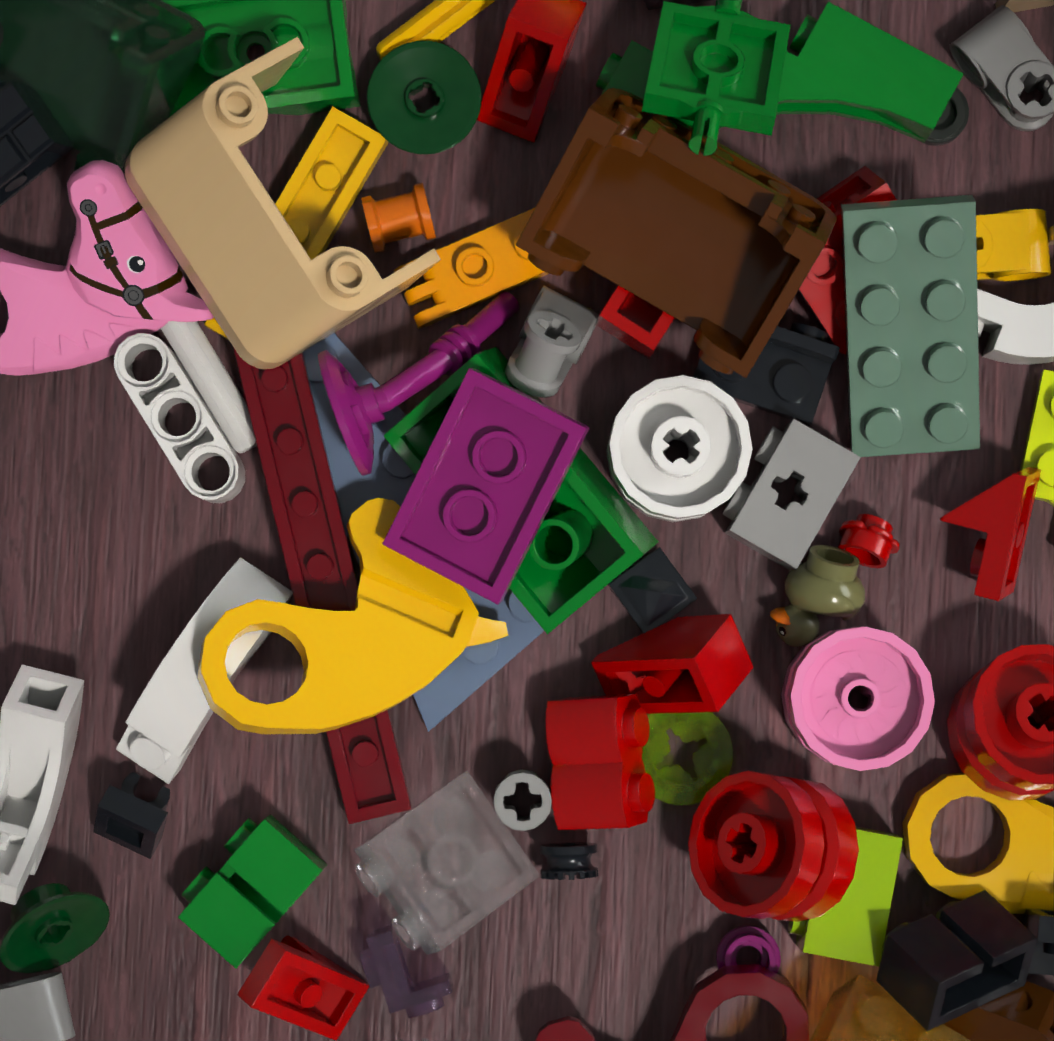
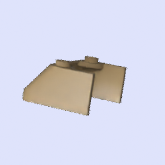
M298 37L215 81L138 141L125 163L127 184L236 352L246 363L259 369H273L283 365L409 288L441 260L435 249H432L384 279L381 278L366 255L351 247H334L311 260L239 148L259 135L268 118L267 103L261 92L276 85L302 52L304 46Z

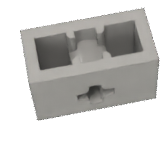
M795 419L785 426L783 432L772 426L754 457V460L760 462L763 466L752 486L742 482L722 513L731 519L725 534L789 571L797 569L861 457ZM791 477L797 480L794 492L801 497L800 503L791 502L781 508L775 505L779 493L771 485L772 482L782 483Z

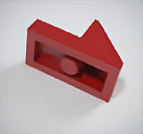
M1032 467L1022 469L940 518V521L987 533L986 539L980 538L977 541L971 559L970 574L978 577L974 595L1000 601L1014 592L1041 469Z
M286 935L281 942L271 938L237 995L251 1008L337 1041L370 985L296 938Z

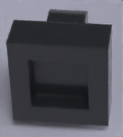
M132 772L124 779L121 790L109 785L98 805L93 832L151 859L163 836L168 816L166 809L170 798V789L163 786L157 798L147 803L134 796L140 775Z

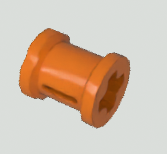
M423 182L414 184L412 192L379 200H374L371 195L361 197L375 253L384 251L385 244L423 235L426 240L436 238Z

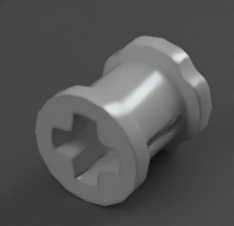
M524 769L512 771L497 785L494 796L496 815L503 824L511 829L520 831L535 829L546 820L550 813L552 799L549 786L535 772ZM521 782L528 783L531 794H541V803L531 805L530 815L524 817L517 816L515 806L505 805L504 796L513 795L516 790V784Z

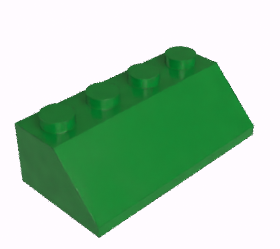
M497 347L476 353L383 435L415 475L469 368H475L522 392L507 379L505 368L508 360ZM526 394V395L532 397L533 399H535V400H537V401L543 403V402L539 399V397H535V396ZM579 448L509 587L547 635L658 543V540L581 448Z

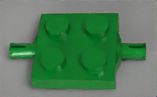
M716 0L715 6L699 7L663 1L642 111L694 121L689 148L698 155L703 135L706 136L703 156L711 155L716 151L720 126L772 136L791 25L758 19L744 11H740L742 0Z

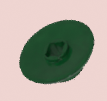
M414 41L393 49L378 63L369 81L367 104L375 127L389 143L401 150L414 154H435L454 147L470 133L480 112L481 88L473 67L459 52L438 42ZM423 88H429L439 104L426 110L425 113H420L410 97L423 91Z
M60 883L45 884L30 890L20 897L16 905L11 909L10 918L12 923L4 933L0 945L1 962L8 969L15 972L36 973L56 968L71 961L91 947L105 931L110 917L107 904L93 894L71 892L67 886Z

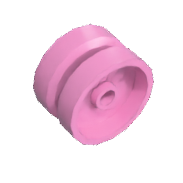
M866 626L826 631L809 644L802 646L787 667L781 692L785 721L799 744L825 762L858 771L889 767L913 752L929 729L935 704L931 674L917 651L893 633ZM861 685L860 693L868 698V703L864 709L852 708L848 702L849 692Z

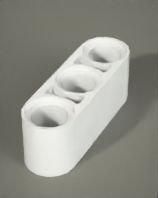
M137 333L127 337L119 344L114 355L116 374L184 486L192 495L210 503H224L232 500L241 492L245 483L244 465L176 353L160 338L151 334ZM145 350L159 351L163 359L160 373L152 380L137 381L132 372L136 356ZM179 403L191 404L196 412V422L193 428L187 434L172 436L165 426V417L168 411ZM213 456L223 457L230 468L227 482L221 488L214 491L205 490L200 485L198 479V470L201 464Z

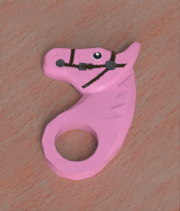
M105 160L90 161L71 174L67 182L69 203L76 217V231L66 266L45 263L0 248V292L7 302L9 316L5 331L0 333V374L21 376L73 369L115 355L119 344L127 337L137 333L153 334L169 321L196 322L214 318L203 299L186 292L188 286L175 256L127 184L125 173L118 165Z

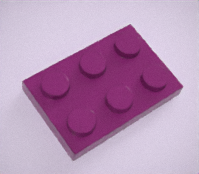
M469 368L382 544L499 605L518 572L590 427L475 368Z

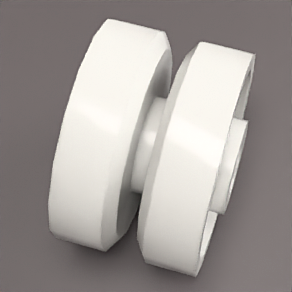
M681 375L656 379L630 396L612 424L606 453L610 478L626 502L648 517L669 522H679L701 518L728 501L747 475L753 448L748 421L734 398L711 381ZM672 440L684 442L688 447V458L686 460L679 458L673 463L669 461L665 456V451L670 446L667 443Z

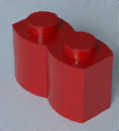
M637 694L570 697L547 701L546 739L553 765L551 799L558 830L630 828L647 822L648 812L653 808L655 801V787L651 775L645 771L642 760L643 747L648 742L650 726L646 711L640 708Z

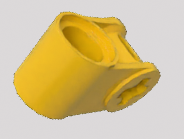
M1019 209L995 214L976 215L977 280L1020 281L1046 277L1051 274L1046 210Z

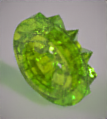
M712 712L649 714L650 733L648 742L643 747L642 760L646 773H649L653 779L655 798L674 805H690L701 802L707 791L725 776L729 775L733 760V748L727 729ZM669 728L684 743L693 740L698 742L703 738L706 740V743L698 746L699 750L691 756L694 764L692 768L696 774V777L693 779L688 771H684L678 764H673L669 767L664 765L659 769L656 767V764L663 761V757L671 751L668 743L670 738L666 733V730Z

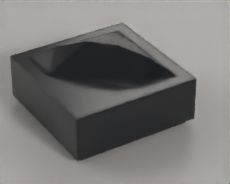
M660 547L608 584L642 633L662 625L697 599Z

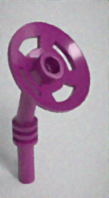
M509 292L500 293L464 325H453L429 346L428 355L377 388H374L372 383L359 387L349 371L329 351L324 350L318 353L320 371L332 410L348 451L362 476L372 472L374 460L372 424L385 420V412L391 411L443 375H453L476 353H479L480 344L518 312L519 303Z

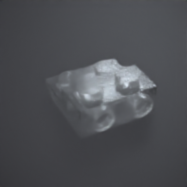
M468 771L458 775L354 849L361 859L355 865V871L363 886L375 897H379L383 893L398 913L391 921L399 938L413 951L421 946L426 955L443 950L540 877L538 871L506 825L496 815L495 809Z

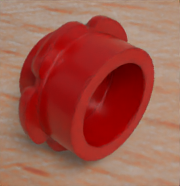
M859 514L856 520L844 521L839 529L842 539L838 548L852 553L859 559L860 565L870 568H884L887 565L890 554H895L899 551L900 544L896 539H893L891 534L893 530L892 525L884 519L870 514Z

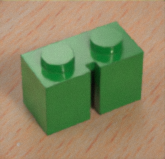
M271 814L263 819L259 825L248 818L224 845V848L232 854L224 866L216 874L206 866L181 894L190 904L178 918L235 969L327 866L322 859Z

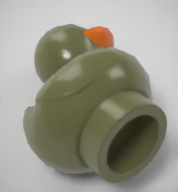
M815 545L810 548L807 561L800 563L797 569H792L785 578L784 589L791 604L786 607L775 608L770 612V617L776 621L777 634L785 644L792 647H801L812 642L819 633V618L817 614L841 617L844 621H849L857 615L865 602V588L862 581L856 575L860 561L855 555L837 547Z

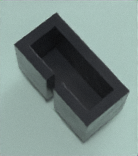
M984 890L961 901L947 903L935 916L930 914L911 923H902L887 933L883 943V953L876 981L926 1031H929L1024 986L1038 938Z

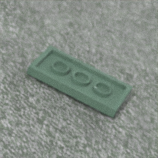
M973 195L841 204L851 452L860 457L980 449L976 201Z

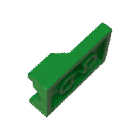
M151 0L165 119H168L215 81L252 62L248 58V51L252 46H262L266 54L296 37L299 38L304 49L279 82L261 92L267 103L268 114L305 115L330 111L332 106L338 110L360 107L355 70L348 39L345 0Z

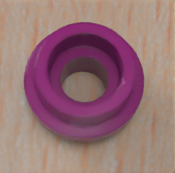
M751 925L739 926L726 933L719 942L716 951L718 969L723 966L738 965L736 963L738 951L745 946H753L759 952V959L756 964L778 973L781 962L779 947L774 938L762 928Z

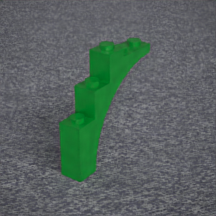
M827 2L819 19L807 14L793 39L790 49L799 53L798 57L786 51L776 115L831 114L880 124L925 143L964 74L842 8ZM631 40L623 57L614 52L611 54L600 73L596 87L603 90V93L609 88L622 89L644 99L653 51ZM677 118L693 128L694 121Z

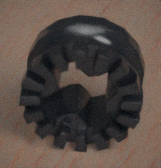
M566 842L540 845V854L545 855L547 858L546 867L540 870L541 878L564 880L565 875H569V880H574V875H576L577 879L597 877L598 868L591 864V856L597 852V844Z

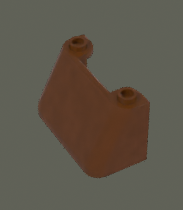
M609 88L588 108L516 246L529 253L528 259L533 265L552 275L561 276L564 271L576 272L583 265L697 330L694 334V342L701 349L698 355L709 367L724 374L736 372L747 378L826 245L837 221L836 215L813 196L717 142V149L713 154L703 156L706 136L704 135L702 136L699 155L695 154L689 148V140L692 133L691 126L675 117L643 112L644 99L622 89Z

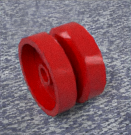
M1050 644L1020 645L997 656L984 668L973 674L954 696L947 718L949 747L961 771L985 792L1006 800H1035L1054 791V646Z
M748 770L725 776L706 792L693 815L688 841L691 872L703 896L720 911L746 918H773L795 922L821 917L841 901L854 878L859 852L855 821L843 799L825 784Z

